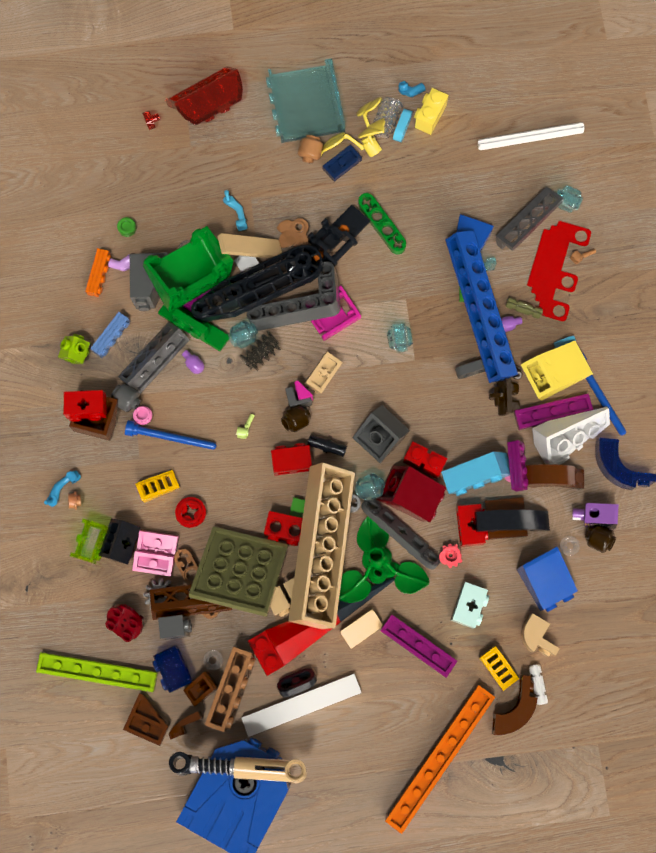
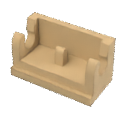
M326 352L303 385L312 388L316 394L322 393L343 362L329 352Z

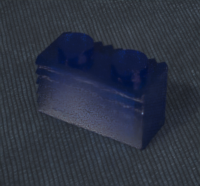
M177 645L153 656L155 659L152 661L156 672L160 671L163 677L160 682L165 691L168 690L169 693H172L193 682Z

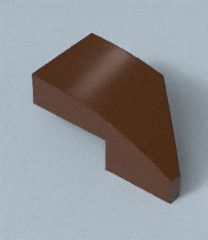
M201 711L195 712L178 722L169 732L170 740L187 734L185 725L203 719Z

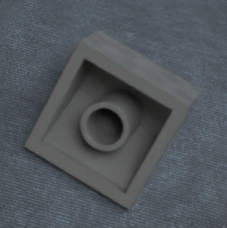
M381 405L371 412L352 438L381 463L401 443L410 430Z

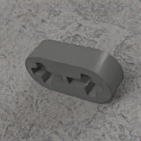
M481 359L459 366L455 369L458 379H463L483 373L485 368Z

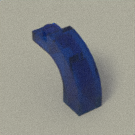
M599 438L596 440L595 457L598 467L611 483L626 490H633L636 488V483H638L639 487H650V485L656 482V474L634 472L622 464L619 458V439Z

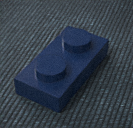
M350 144L325 163L322 169L335 182L361 162L362 157Z

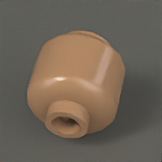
M306 135V137L300 140L298 155L303 158V162L312 164L313 161L320 159L323 149V143L320 141V138Z

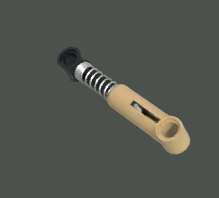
M176 752L169 759L170 769L179 776L197 772L199 774L201 772L204 774L209 772L210 775L212 773L216 775L218 773L221 775L226 773L227 776L230 774V776L232 775L237 779L282 781L297 784L304 781L307 775L304 763L298 759L281 760L235 757V759L227 760V758L225 760H221V758L216 760V758L210 759V757L208 759H204V757L199 759L198 756L193 757L184 752ZM179 759L186 760V764L182 769L176 768V762ZM294 766H299L302 769L301 774L297 777L290 775V770ZM265 769H281V770H285V772H284V771H269V770H265Z

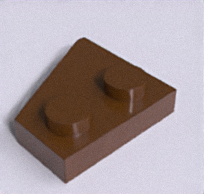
M139 693L123 730L161 746L169 726L144 694Z

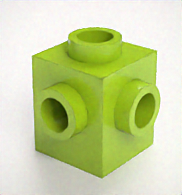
M78 334L65 336L60 344L61 349L58 358L72 364H83L89 353L90 343Z

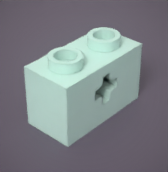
M464 582L451 621L472 629L476 628V625L480 626L483 614H480L482 607H486L489 600L488 590ZM471 601H473V605L476 607V609L468 611L469 607L466 606V604H469Z

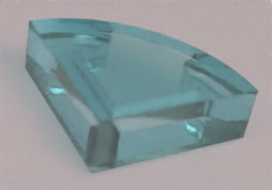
M496 258L486 259V263H484L486 271L495 269L497 264Z

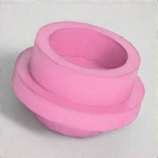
M139 406L134 410L133 418L136 423L146 425L152 420V411L146 406Z

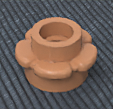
M76 491L68 493L69 509L75 508L77 510V506H81V497L76 495Z

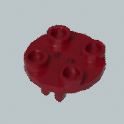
M116 604L107 612L105 625L108 630L113 631L125 642H130L141 634L144 617L142 615L139 616L133 608L126 604Z

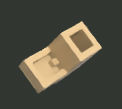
M533 613L529 614L521 630L524 646L530 652H534L539 647L538 651L547 657L550 655L556 656L560 648L542 638L550 623Z

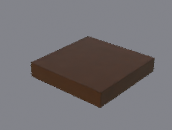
M524 497L484 501L485 511L525 510ZM527 530L488 532V540L528 536Z

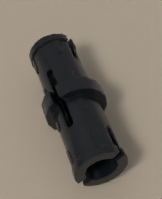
M313 434L310 435L307 443L311 447L323 450V453L329 452L344 457L347 445L333 442L330 438L317 437Z

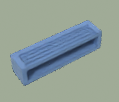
M118 312L90 348L92 352L101 358L106 356L109 348L113 347L116 339L122 335V331L129 326L130 320Z

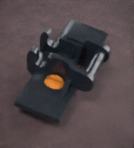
M351 205L332 225L325 218L321 222L322 228L315 235L311 232L307 238L311 246L320 252L323 262H331L335 267L338 264L337 261L352 246L358 244L355 237L370 223V220ZM341 241L346 242L333 256L329 255ZM318 255L311 257L313 263L320 259Z

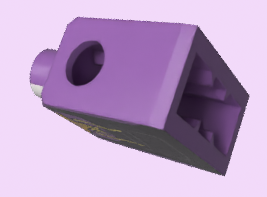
M586 503L585 509L573 508L572 520L584 521L585 527L599 525L609 529H616L619 504ZM595 513L598 517L592 518L590 514Z

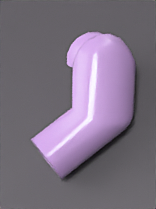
M129 254L120 261L111 258L108 267L127 271L130 269Z

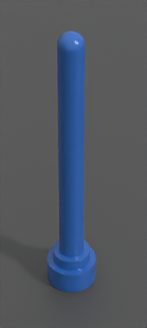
M593 375L585 378L602 407L609 408L610 420L619 435H625L626 430Z
M130 420L127 421L125 435L132 437L141 434L211 450L216 449L217 446L216 443L140 427L135 421Z

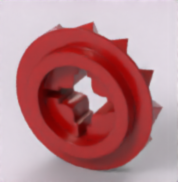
M184 498L176 506V519L184 527H198V525L204 522L206 507L198 498ZM188 505L192 510H197L194 513V520L190 516H184L188 513Z

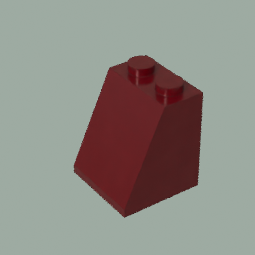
M393 465L376 500L417 520L430 523L436 516V509L439 503L444 499L446 487L410 466Z

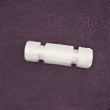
M539 664L531 665L529 670L533 676L531 679L534 681V694L537 695L535 697H538L537 704H546L548 699L544 693L546 690L543 676L540 674L542 673L541 666Z

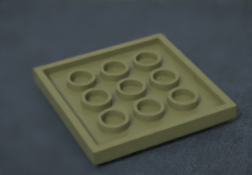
M213 526L192 583L189 597L267 617L287 554L288 544Z

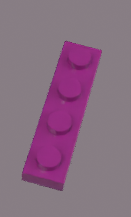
M588 393L515 410L514 416L518 430L536 427L550 420L591 411L593 407Z
M393 615L389 617L380 630L445 678H447L458 662Z

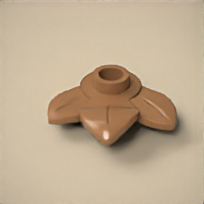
M302 218L295 219L294 221L284 220L277 226L278 231L282 233L279 238L281 248H288L293 245L294 247L308 245L307 233L309 225L306 220ZM302 224V229L298 231L296 229L297 225Z

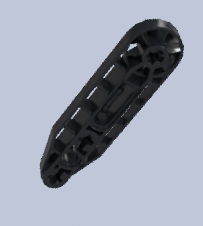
M300 245L221 281L201 299L192 304V315L200 323L236 317L315 280L323 270L321 254L310 245ZM318 255L320 259L313 263L311 257Z

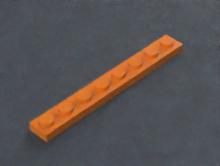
M480 685L475 688L385 819V822L402 834L495 699L492 694Z

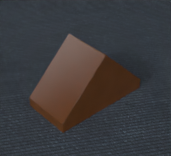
M205 671L183 691L195 707L218 690L219 686L209 671Z

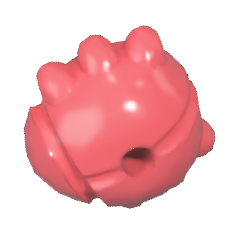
M448 544V547L443 546V550L439 554V560L442 564H447L449 568H452L453 565L457 567L458 563H462L457 544L454 546Z

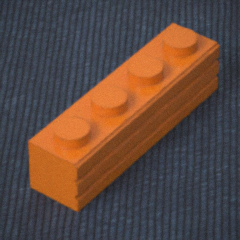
M97 248L85 290L87 295L99 297L102 293V284L105 283L106 279L105 273L108 272V263L112 257L108 250Z

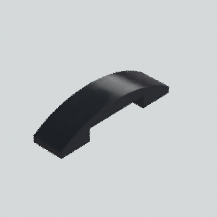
M493 510L475 512L476 532L550 531L548 511Z

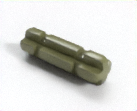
M509 297L506 303L507 308L512 310L514 308L515 311L526 315L531 314L532 317L537 319L541 317L543 309L536 306L534 308L533 305L520 300L518 302L512 297Z

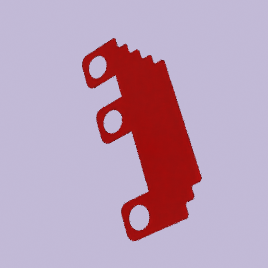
M558 221L557 226L552 225L550 230H543L527 286L532 287L531 293L536 294L535 301L540 302L539 307L543 309V316L558 321H565L567 319L570 309L569 305L553 300L556 288L567 292L575 291L578 277L561 270L569 243L587 246L591 237L589 229ZM578 231H584L587 234V239L579 242L576 240L575 234ZM568 276L573 279L574 284L572 287L566 288L562 285L564 277ZM557 305L563 306L565 309V314L561 317H557L553 313V309Z

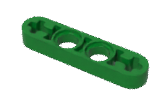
M369 193L362 194L358 199L359 209L370 220V224L390 251L396 255L402 254L406 249L405 238L376 199ZM363 200H370V207L372 208L370 211L367 204L363 205ZM380 213L382 219L375 221L372 219V215ZM390 227L393 232L390 235H385L382 229ZM394 236H395V241H396L398 244L402 243V244H401V248H399V247H394V246H395V242H394V240L392 239V238H394Z

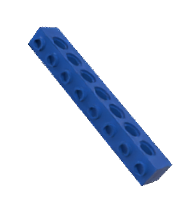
M474 231L456 232L445 239L488 381L491 383L518 375L475 233Z

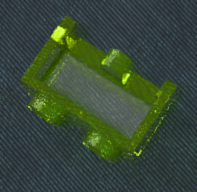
M82 519V523L85 525L82 534L77 535L76 542H78L76 551L75 553L71 552L70 556L96 564V561H100L102 558L99 556L108 527Z

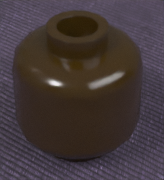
M301 405L290 407L283 411L282 425L287 431L290 430L295 433L309 425L310 412Z
M595 525L594 528L589 527L585 538L588 539L587 545L601 553H605L607 550L611 551L616 541L614 531L605 526Z

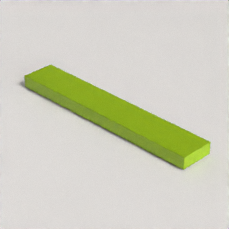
M40 652L36 669L37 673L148 692L155 691L158 672L42 652Z

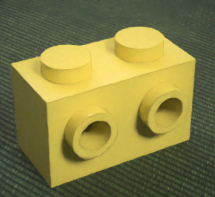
M434 88L431 89L429 94L426 93L422 100V108H418L414 115L416 119L415 128L431 135L447 106L449 95Z

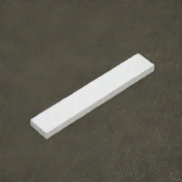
M352 674L242 717V721L247 735L250 737L360 694L361 690L355 674Z

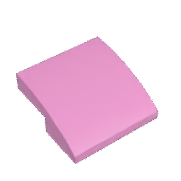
M140 530L132 571L171 577L179 536Z

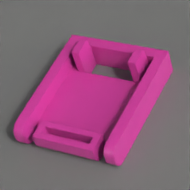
M339 286L340 299L343 298L351 309L347 312V315L341 308L340 312L335 316L311 321L319 335L326 332L321 337L323 341L361 319V314L342 286Z

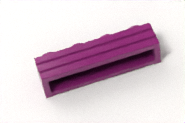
M519 440L507 442L511 489L516 492L528 490L527 486L529 483L526 477L527 468L525 466L526 456L524 455L525 445Z

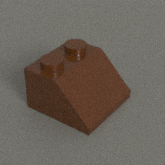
M106 397V418H101L99 421H91L89 418L81 419L79 422L70 421L69 427L74 432L110 441L116 424L118 399Z

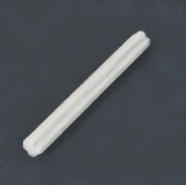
M579 122L479 139L478 148L479 150L580 134L584 132V124Z

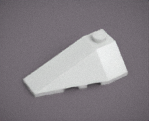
M603 407L550 420L532 428L534 445L544 463L560 465L570 458L569 455L576 449L579 451L583 448L582 444L589 438L593 439L610 425L609 408Z

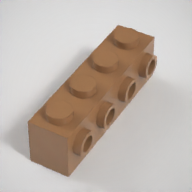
M236 647L232 648L205 726L222 732H226L227 728L231 729L235 718L232 717L234 708L238 709L242 699L239 697L241 689L245 690L249 679L246 677L248 669L252 670L256 660L253 658V653Z

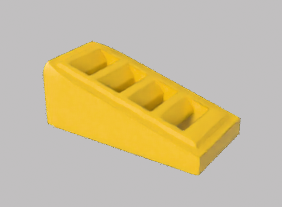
M173 470L135 483L141 500L144 503L180 488ZM167 477L170 478L173 486L169 487L166 481ZM162 480L165 489H161L158 481ZM155 483V486L157 488L156 492L153 491V488L151 486V484ZM145 486L148 487V490L150 492V494L146 495V492L144 490Z
M496 646L479 657V660L503 691L519 680ZM493 655L497 656L495 660H493L491 663H488L487 660L489 658H491ZM500 661L502 664L493 670L492 666ZM505 667L507 671L498 677L497 673ZM508 674L512 676L505 683H502L501 680Z

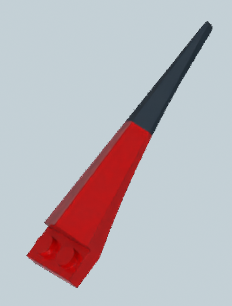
M395 578L372 586L370 594L362 601L348 603L339 600L336 626L391 584ZM287 621L265 630L247 642L266 676H269L287 665L333 628L319 629Z

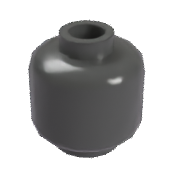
M128 384L117 385L111 394V398L118 399V408L125 412L137 409L141 402L139 391Z

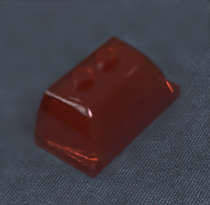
M226 66L165 101L168 107L177 110L183 119L193 125H198L203 121L209 122L215 118L214 115L219 112L222 114L229 111L230 106L242 100L243 86L238 69Z

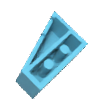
M491 452L442 471L448 494L460 496L468 493L467 490L473 488L476 490L484 487L487 483H495L503 480L502 478L510 476L507 453Z

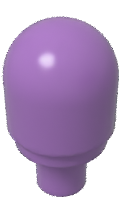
M506 316L501 318L505 332L512 331L516 328V325L523 323L521 317L513 318V316Z
M188 350L182 353V356L186 359L185 364L192 373L199 374L204 370V363L195 354L191 355Z

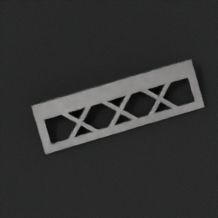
M546 187L496 235L497 246L502 250L507 246L513 251L564 202V198ZM543 211V214H542L541 216L536 217L538 214H540V213ZM529 223L531 224L528 229H524ZM518 235V239L511 243V241Z
M168 322L124 369L118 378L130 387L138 390L141 394L190 339L178 327Z

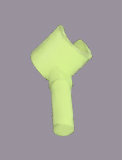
M250 414L244 428H237V438L246 439L248 437L249 427L255 415Z

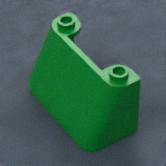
M206 226L202 229H196L192 233L190 243L165 257L160 258L158 255L148 256L143 262V267L164 306L171 312L212 289L219 282L226 280L230 276L234 260L229 254L221 253L219 241Z

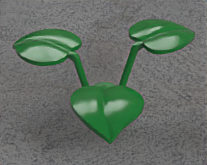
M368 516L361 524L357 533L359 548L364 552L369 551L367 570L363 577L356 570L347 571L342 575L339 600L348 603L364 600L371 591V584L366 581L371 567L379 568L384 564L397 575L395 586L404 594L416 593L427 587L430 581L426 572L413 562L401 563L399 572L390 565L388 560L385 559L382 550L389 541V534Z

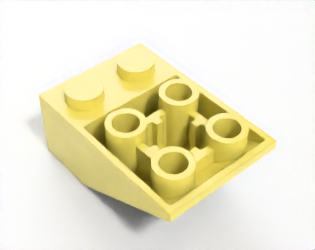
M576 341L540 354L521 364L538 399L541 401L593 375Z

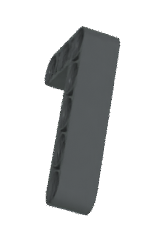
M323 262V270L318 277V294L263 304L247 311L246 315L252 328L261 331L337 315L340 312L341 305L338 276L331 262Z

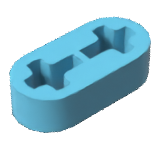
M403 109L393 135V140L403 141L413 111Z

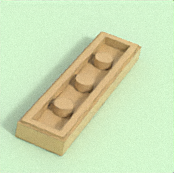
M223 233L217 236L222 254L271 259L282 253L279 240Z

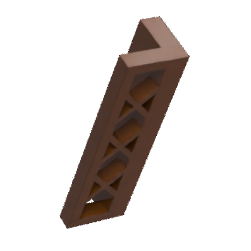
M192 584L150 590L153 620L177 615L190 616L230 611L232 608L194 598L190 599L189 591ZM178 592H183L187 595L184 600H177L174 596ZM163 594L167 597L164 602L155 603L154 595Z

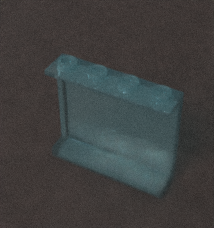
M332 58L325 59L324 66L273 75L271 69H268L269 77H266L267 88H271L272 93H269L270 104H274L275 109H272L273 120L278 122L275 130L276 136L281 138V143L301 140L306 135L319 137L345 132V120Z

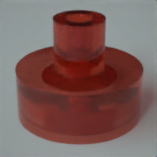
M150 111L143 112L142 114L148 129L156 128L154 122L160 120L158 113L151 115Z

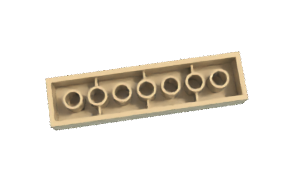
M326 463L310 466L289 622L319 629L336 627L354 472Z

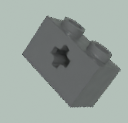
M177 615L158 618L160 639L169 640L190 637L189 632H192L191 620H188V617Z

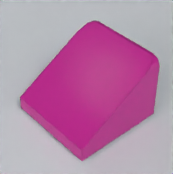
M298 380L294 382L298 400L306 398L314 400L313 395Z

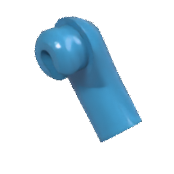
M402 81L398 85L400 94L408 97H414L426 90L423 83L411 87L408 86V83Z

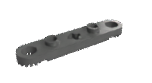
M368 497L361 504L363 512L405 548L410 555L414 556L421 564L431 570L440 564L439 555L437 556V553H434L435 551L429 549V546L387 508H383L378 501L376 502V499L373 500Z

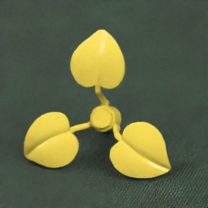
M379 97L368 102L356 113L357 117L363 115L367 129L358 135L359 139L363 138L361 140L362 144L350 135L341 132L325 142L321 156L323 152L335 147L343 139H349L361 150L365 149L369 157L378 154L382 148L376 141L374 134L384 133L385 119L382 118L370 125L367 114L377 107L382 98Z

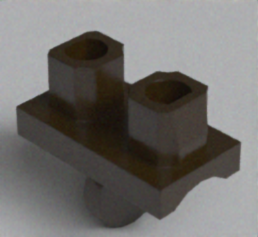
M505 378L504 381L498 382L497 387H494V393L489 394V400H494L495 407H498L499 416H505L514 413L515 410H520L519 401H512V395H517L519 392V384L511 382L510 378Z

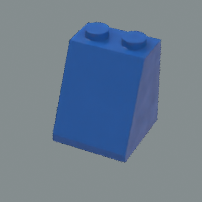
M558 547L516 569L540 611L544 609L547 612L557 607V602L563 600L565 603L573 599V593L578 591Z

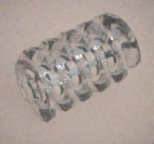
M385 97L381 100V105L378 108L373 123L384 118V133L375 135L387 139L389 138L388 134L394 132L393 128L396 127L395 121H398V115L401 114L400 109L404 107L401 101L392 97Z

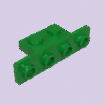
M163 305L158 311L161 317L218 351H221L230 339L228 334L210 323L198 322L192 313L183 307L176 308L170 312Z

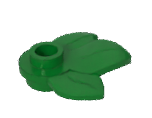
M387 547L382 548L385 559L388 560L396 571H399L400 565L392 562L391 551ZM369 551L364 552L362 556V565L366 570L369 563ZM384 564L379 568L371 567L368 578L371 582L380 584L386 578L394 577L395 574ZM375 571H379L381 576H377Z

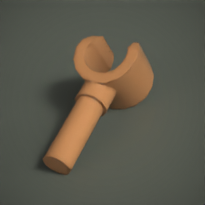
M592 249L583 254L576 250L572 253L570 259L575 264H579L587 256L595 254L596 250Z

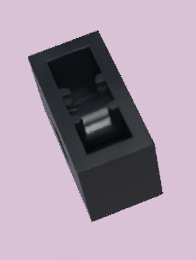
M111 518L99 556L128 565L135 542L139 536L140 527L123 520Z

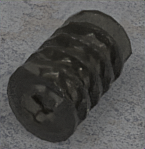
M266 331L268 336L261 335L262 341L258 339L255 341L257 346L251 344V351L247 349L244 351L246 357L241 354L239 355L240 359L249 369L258 371L257 364L265 365L262 359L269 361V353L275 356L274 349L281 350L278 341L270 332Z

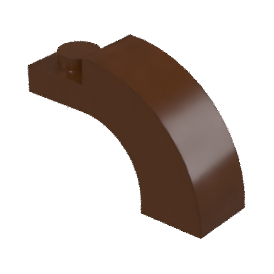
M557 464L526 465V477L529 483L527 487L584 489L583 469Z
M520 675L518 701L514 708L504 714H493V735L513 733L522 728L532 717L536 709L538 697H530V693H533L534 681L531 680V676Z

